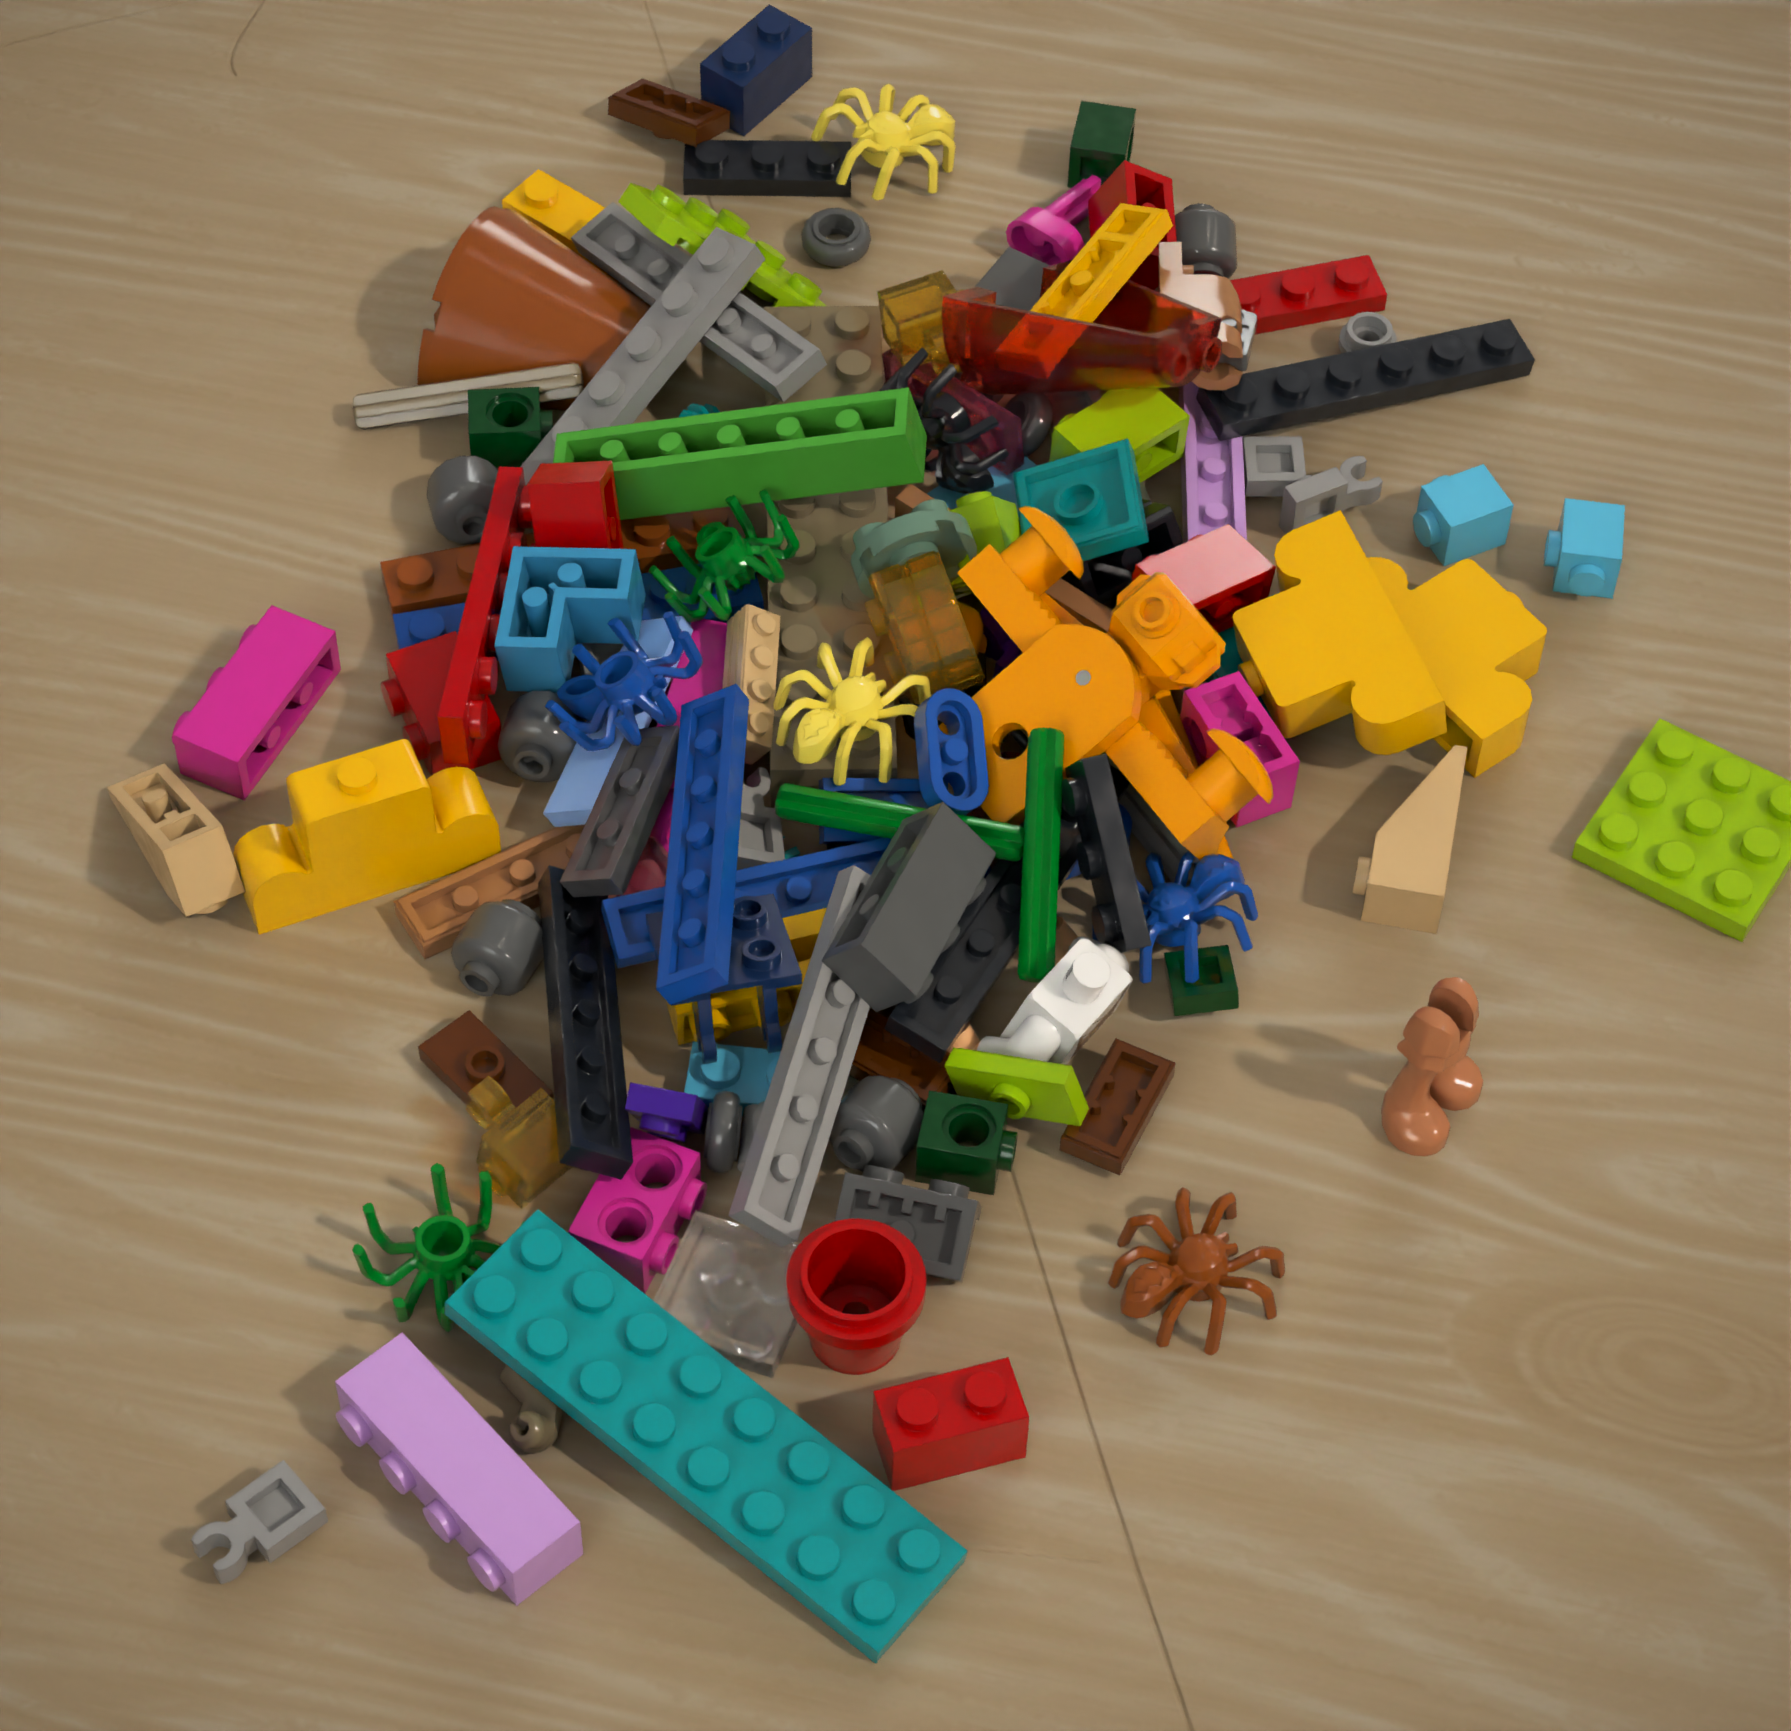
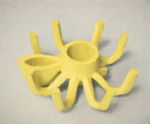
M891 84L884 85L880 91L879 112L873 114L866 93L855 87L847 88L839 92L831 107L821 112L811 135L813 141L816 142L822 139L830 120H836L839 114L845 115L856 126L852 136L853 138H859L858 142L847 152L836 178V182L839 185L846 184L853 164L861 154L869 164L881 168L872 198L875 200L884 199L893 169L903 162L904 157L920 155L928 164V192L932 194L937 193L938 161L929 149L923 145H943L942 169L947 173L953 171L956 147L953 141L955 120L944 108L930 104L928 97L922 94L910 98L898 115L892 113L895 97L894 86ZM847 99H858L866 122L849 105L845 104ZM919 106V110L913 115L910 121L905 123V121L909 118V116L912 114L915 108Z
M868 637L856 645L849 677L842 680L834 660L831 646L824 642L820 644L817 655V667L819 669H826L834 689L830 690L810 671L798 670L781 679L773 703L776 711L783 708L792 684L799 681H805L822 698L826 699V702L808 697H801L788 706L780 718L776 744L779 746L786 744L791 722L801 710H812L802 717L795 731L793 755L799 763L812 764L819 762L832 751L838 738H841L836 753L833 782L837 786L846 783L848 760L853 742L865 740L875 732H879L880 739L879 781L887 783L892 775L891 727L887 723L879 722V720L902 715L914 717L918 706L901 704L885 709L883 707L888 706L912 686H917L920 704L931 696L930 683L927 676L915 674L904 677L883 696H880L887 689L886 681L884 679L876 681L875 673L873 672L862 676L863 667L874 664L873 643Z

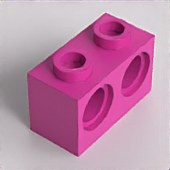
M1240 671L1201 684L1197 688L1185 690L1180 719L1198 766L1202 765L1220 749L1206 731L1213 728L1220 729L1242 740L1257 755L1272 782L1273 799L1270 804L1258 794L1230 818L1235 827L1243 826L1291 808L1300 760Z
M630 1127L633 1154L632 1165L622 1180L602 1174L598 1175L567 1232L645 1294L655 1274L660 1273L664 1275L671 1267L679 1244V1237L676 1235L685 1219L693 1221L698 1216L706 1197L707 1183L701 1181L699 1152ZM655 1182L667 1184L657 1189L645 1187L647 1184ZM625 1235L638 1237L637 1240L632 1242H619L615 1240Z

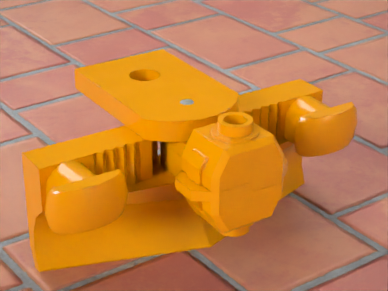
M1023 506L1018 508L1032 526L1001 553L989 544L957 572L1023 652L971 697L979 707L983 719L989 782L987 796L980 806L993 821L1020 825L1025 820L1028 745L1022 755L1015 759L1007 760L1001 756V742L1008 733L1017 729L1026 730L1028 737L1031 730L1035 728L1058 729L1064 734L1063 779L1067 778L1065 768L1081 759L1098 756L1105 752L1179 843L1196 858L1201 860L1204 856L1210 854H1222L1233 858L1225 837V833L1229 828L1226 821L1258 794L1270 804L1273 799L1272 782L1257 755L1242 740L1220 729L1213 728L1206 731L1220 749L1202 765L1198 766L1170 690H1181L1184 687L1197 688L1220 668V656L1225 652V641L1184 593L1163 572H1155L1152 576L1141 574L1117 595V606L1111 612L1109 630L1106 633L1084 626L1045 593L1069 570L1077 578H1081L1084 568L1083 559L1078 547L1066 529L1050 515L1036 507ZM944 723L938 726L939 729L948 735L946 725Z

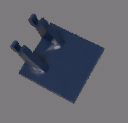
M774 894L743 896L734 900L728 984L707 993L671 1004L672 1006L692 1002L699 1052L702 1051L703 1064L717 1062L710 994L756 986L763 1040L767 1041V1052L773 1053L782 1050L776 988L802 984V973ZM663 911L646 914V925L657 961L659 960Z

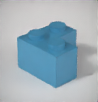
M513 546L494 645L507 691L557 692L566 681L571 679L575 656L572 649L577 643L623 644L608 625V622L613 618H619L638 642L646 593L636 549Z

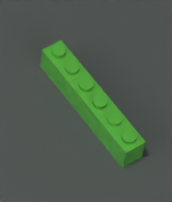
M908 387L557 433L553 463L612 461L620 520L729 507L725 499L732 495L736 496L741 505L762 503L759 492L767 489L773 501L922 483L924 482L927 435Z

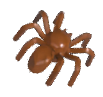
M1182 1187L1178 1190L1175 1200L1182 1240L1178 1241L1156 1215L1144 1214L1128 1218L1118 1238L1117 1245L1119 1247L1128 1245L1139 1227L1150 1226L1171 1252L1168 1254L1146 1245L1132 1248L1122 1254L1115 1262L1108 1284L1114 1289L1119 1287L1127 1267L1138 1259L1146 1258L1154 1261L1140 1265L1129 1277L1121 1297L1120 1307L1121 1313L1129 1317L1144 1318L1164 1307L1173 1294L1177 1293L1163 1314L1156 1338V1344L1159 1347L1169 1345L1176 1319L1189 1300L1206 1301L1211 1299L1213 1302L1204 1352L1208 1355H1213L1219 1350L1227 1303L1226 1298L1220 1293L1222 1287L1252 1291L1262 1298L1265 1317L1269 1320L1277 1316L1274 1294L1267 1285L1255 1279L1227 1276V1274L1235 1272L1257 1260L1266 1258L1270 1259L1272 1275L1281 1278L1285 1273L1284 1254L1275 1247L1259 1246L1229 1261V1257L1239 1253L1237 1244H1226L1229 1241V1234L1227 1232L1214 1236L1223 1213L1226 1220L1237 1217L1236 1197L1232 1192L1219 1197L1212 1204L1201 1232L1194 1235L1189 1209L1191 1193L1188 1189Z

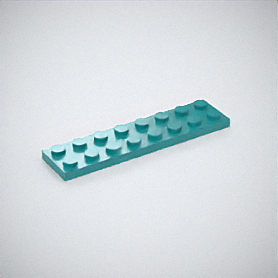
M539 1209L445 1301L444 1314L875 1664L965 1562L968 1550Z

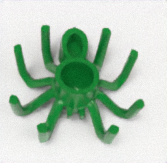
M767 489L760 491L759 495L774 524L773 538H757L753 524L736 496L732 495L727 497L725 501L741 525L746 538H743L736 528L726 527L721 522L715 521L704 525L696 537L698 547L695 557L701 567L693 561L674 535L666 540L667 546L686 570L697 579L692 593L688 594L679 591L656 566L653 565L648 571L666 590L665 600L687 622L701 621L707 615L709 608L717 618L728 620L732 609L727 591L732 590L736 593L737 589L742 590L743 586L751 584L750 580L755 579L754 574L756 571L771 582L782 583L784 581L785 573L778 560H788L794 557L800 545L786 516L779 514ZM785 536L788 545L784 550L777 549L782 545ZM755 556L763 557L768 565L757 559ZM714 585H715V589H716L718 601H717V600L715 599V597L712 595V590H713V586H714ZM699 602V608L690 611L683 603L695 605Z
M436 1163L432 1165L430 1170L439 1216L432 1217L423 1222L419 1228L415 1226L412 1229L415 1242L395 1243L390 1240L381 1229L372 1203L363 1205V1212L370 1235L378 1245L390 1255L413 1254V1257L390 1274H384L372 1267L365 1249L361 1245L355 1244L352 1251L361 1273L367 1279L382 1286H393L414 1269L419 1270L405 1299L403 1300L402 1297L392 1299L399 1322H405L410 1319L429 1278L433 1279L437 1318L442 1328L449 1333L453 1330L455 1323L444 1314L445 1301L449 1298L447 1281H453L454 1290L456 1291L475 1272L470 1267L473 1266L477 1270L485 1262L480 1256L475 1254V1251L493 1254L502 1244L470 1238L487 1231L489 1228L492 1213V1178L489 1172L481 1171L479 1173L480 1205L478 1219L476 1223L466 1226L464 1222L453 1216L448 1196L445 1169L442 1165Z

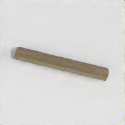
M573 362L368 392L354 396L353 414L357 426L362 429L468 414V390L539 387L540 403L577 398L584 389V380L579 364Z

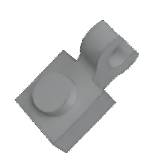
M1354 456L1345 460L1340 467V471L1337 467H1333L1315 475L1303 476L1284 487L1279 527L1287 534L1298 527L1339 510L1344 513V510L1354 506L1372 504L1380 498L1383 481L1380 477L1372 478L1369 481H1358V479L1365 475L1367 460L1364 456Z

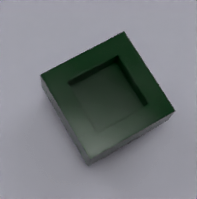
M1228 945L1198 948L1199 979L1194 983H1187L1185 981L1184 950L1164 953L1165 974L1174 1016L1239 1008L1238 986Z

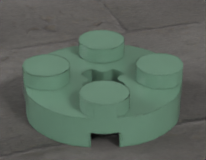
M931 499L915 506L911 513L899 516L886 523L874 522L859 528L853 535L856 549L851 556V566L859 589L869 598L879 600L876 590H892L896 601L909 600L937 591L958 578V563L966 555L972 560L977 554V545L968 521L959 513L949 511L945 501Z

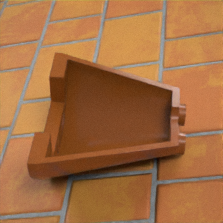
M496 206L490 207L479 214L464 231L441 273L432 300L440 302V306L434 314L435 330L423 329L418 361V385L574 362L579 364L585 388L649 310L651 305L517 211L506 207L505 209ZM576 398L540 403V407L566 411Z

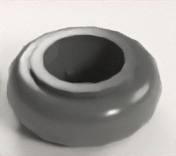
M828 208L814 213L805 222L801 232L803 248L810 258L820 264L833 267L847 266L857 262L867 253L871 243L870 229L866 221L857 213L843 208ZM839 234L844 235L847 238L842 240H831L827 239L826 236Z
M1028 389L1019 392L1011 398L998 418L999 425L995 427L996 446L1002 443L1003 448L1008 453L1017 456L1027 457L1036 451L1045 440L1051 428L1053 407L1048 397L1040 391Z
M731 1091L716 1093L713 1102L709 1103L704 1158H707V1167L717 1173L729 1172L733 1167L734 1161L737 1162L743 1106L740 1105V1097Z

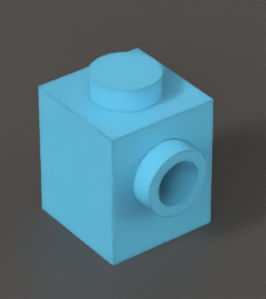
M1482 464L1451 476H1440L1430 483L1421 486L1417 512L1413 516V527L1420 543L1424 547H1430L1444 567L1505 545L1514 505L1486 466Z
M1565 498L1558 530H1548L1544 551V566L1554 567V592L1613 599L1622 562L1625 505Z

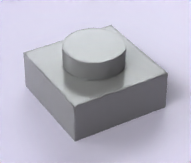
M1302 436L1243 437L1245 497H1282L1285 486L1306 476Z

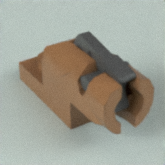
M1159 242L1158 311L1160 357H1183L1188 379L1200 388L1206 390H1227L1238 385L1243 374L1242 371H1246L1257 328V315L1241 309L1238 294L1227 277L1213 274H1194V265H1183L1182 242Z

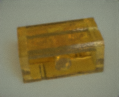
M930 551L907 560L905 565L896 564L871 574L868 579L875 598L865 601L864 604L876 636L879 637L887 633L889 635L894 650L883 654V658L893 685H896L901 679L911 674L924 675L929 679L930 692L933 695L941 689L953 688L962 690L983 682V679L986 677L939 552ZM917 686L908 688L914 703L920 705Z

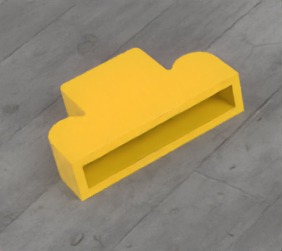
M1342 511L1334 512L1285 534L1277 543L1274 554L1280 593L1235 611L1232 617L1237 650L1243 663L1238 665V671H1240L1256 697L1261 696L1283 737L1293 738L1352 713L1356 740L1365 750L1373 754L1390 755L1399 753L1447 733L1445 700Z
M1368 557L1369 563L1445 700L1447 733L1433 739L1447 752L1454 745L1467 747L1464 769L1475 778L1512 755L1522 744L1532 703L1531 689L1525 681L1538 672L1547 628L1525 608L1517 595L1506 591L1471 559L1459 561L1417 588L1410 590L1408 589L1407 574L1400 565L1382 557Z
M401 739L291 773L286 778L293 824L291 826L268 824L250 830L235 845L234 859L245 889L243 896L257 932L260 935L456 873L500 853L501 843L499 825L475 772L467 767L457 766L443 769L426 779L410 741Z

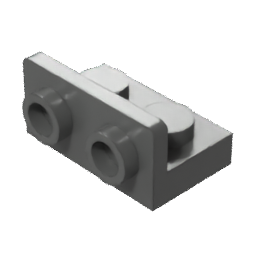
M872 1165L864 1166L862 1176L845 1172L835 1221L860 1218L887 1224L901 1232L914 1244L922 1257L927 1276L963 1282L976 1220H979L982 1209L979 1201L968 1199L969 1187L937 1179H930L928 1190L902 1185L904 1173Z

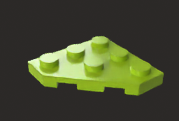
M630 183L618 202L654 235L673 247L675 244H678L692 255L715 227L755 244L765 257V261L741 290L743 291L744 288H747L763 300L773 303L771 307L826 306L818 299L822 290L803 275L796 272L790 274L782 266L786 258L769 244L760 240L757 242L753 241L747 235L750 226L731 211L722 208L719 214H717L708 205L694 197H690L687 202H684L675 193L661 185H657L654 190H650Z

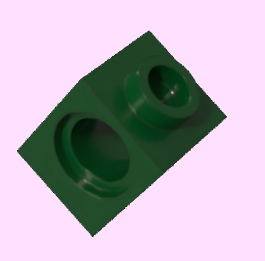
M1081 101L1070 145L1067 187L1072 188L1081 180L1088 179L1092 175L1101 179L1102 186L1124 160L1130 162L1133 149L1136 109Z
M539 387L468 390V434L471 456L486 459L497 469H499V466L521 467L553 427L552 410L541 411Z
M929 1090L917 1142L915 1182L929 1184L930 1179H937L967 1186L971 1192L994 1195L999 1170L1011 1172L1016 1153L1018 1132L1007 1131L1008 1104ZM969 1141L977 1143L979 1145L974 1147H965L957 1143Z

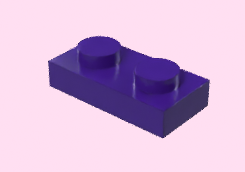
M630 1082L625 1110L640 1122L639 1129L665 1140L686 1143L688 1132L705 1134L709 1107L697 1095Z

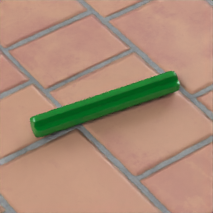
M1053 728L1032 729L1028 737L1018 976L1023 981L1040 983L1055 967L1064 734L1061 730Z
M789 783L781 784L775 801V814L782 819L890 839L893 838L903 819L927 809ZM956 814L996 852L994 858L1010 861L1021 860L1024 842L1023 827Z

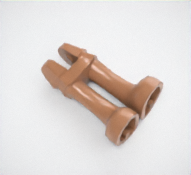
M1444 978L1435 984L1430 993L1428 1005L1418 1009L1411 1016L1403 1031L1405 1038L1397 1045L1398 1051L1408 1061L1384 1094L1381 1107L1382 1126L1388 1140L1400 1151L1410 1155L1429 1156L1443 1149L1451 1127L1448 1117L1442 1108L1452 1111L1469 1109L1478 1101L1482 1090L1483 1079L1481 1071L1474 1061L1466 1056L1471 1042V1035L1479 1017V1003L1471 985L1461 978Z

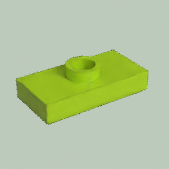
M953 1048L944 1065L957 1095L1008 1104L1007 1117L1011 1119L1026 1117L1081 1127L1089 1110L1071 1065L963 1048Z

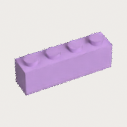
M403 1332L335 1381L341 1409L336 1412V1419L342 1430L355 1445L362 1447L368 1443L381 1457L379 1460L380 1468L391 1485L399 1493L404 1495L411 1490L425 1505L423 1514L431 1528L443 1541L449 1543L455 1538L469 1553L467 1561L470 1568L488 1590L494 1592L500 1587L517 1606L583 1555L580 1521Z

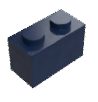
M769 4L700 63L701 100L730 111L729 129L745 136L812 78V27Z

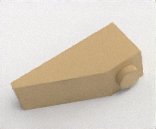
M1454 745L1376 832L1372 857L1359 856L1352 894L1365 896L1361 921L1437 934L1446 891L1467 747Z
M165 763L107 787L110 798L166 894L186 917L192 914H207L219 910L227 904L229 898L245 892L222 824Z

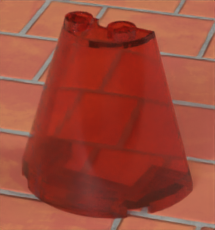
M1072 260L1043 268L1040 298ZM1129 279L1093 323L996 305L997 292L981 287H973L943 296L942 331L949 363L960 366L963 372L960 378L962 383L972 390L989 395L1182 387L1190 383L1201 371L1207 373L1213 371L1222 353V343L1217 338L1222 318Z

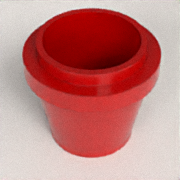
M869 1219L838 1220L825 1224L811 1232L793 1252L786 1274L787 1300L794 1318L807 1332L813 1352L824 1365L843 1374H867L884 1367L893 1359L899 1349L903 1335L918 1319L926 1296L925 1266L914 1244L895 1228Z

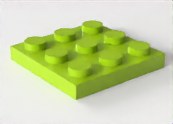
M1659 718L1575 842L1571 858L1743 942L1791 867V781Z

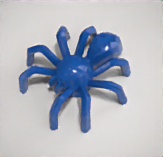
M672 611L665 612L663 615L674 641L671 654L668 656L649 659L640 644L619 618L611 619L608 625L628 651L618 652L600 665L581 643L573 647V654L593 675H582L566 681L557 690V695L573 713L591 722L575 720L553 700H549L545 707L561 722L559 728L586 751H598L612 746L616 739L617 728L631 745L639 746L642 742V736L635 714L644 711L659 724L665 726L674 725L677 721L676 710L663 690L668 684L665 677L689 679L697 674L703 664V658L689 632L681 631ZM683 651H685L689 659L685 668L671 667L680 660ZM619 711H622L621 716H618ZM607 717L605 737L591 739L586 735L596 733L602 729Z
M1187 851L1180 859L1175 881L1165 883L1161 856L1155 852H1151L1147 856L1145 863L1154 889L1149 893L1137 879L1136 881L1140 898L1146 903L1142 904L1152 946L1140 949V982H1151L1152 948L1154 942L1168 947L1184 945L1185 981L1187 983L1196 982L1199 979L1198 936L1201 931L1200 924H1204L1216 917H1223L1232 922L1244 952L1253 948L1243 917L1226 906H1214L1219 901L1237 894L1239 895L1246 919L1255 921L1258 918L1252 890L1245 884L1238 861L1222 854L1206 855L1199 860L1191 852ZM1193 863L1195 870L1193 872L1190 886L1186 887L1191 865ZM1092 925V939L1098 941Z

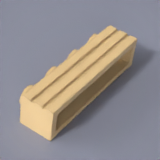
M746 604L734 614V617L732 616L727 621L722 689L737 684L749 699L745 763L753 765L772 749L773 703L776 693L781 616Z

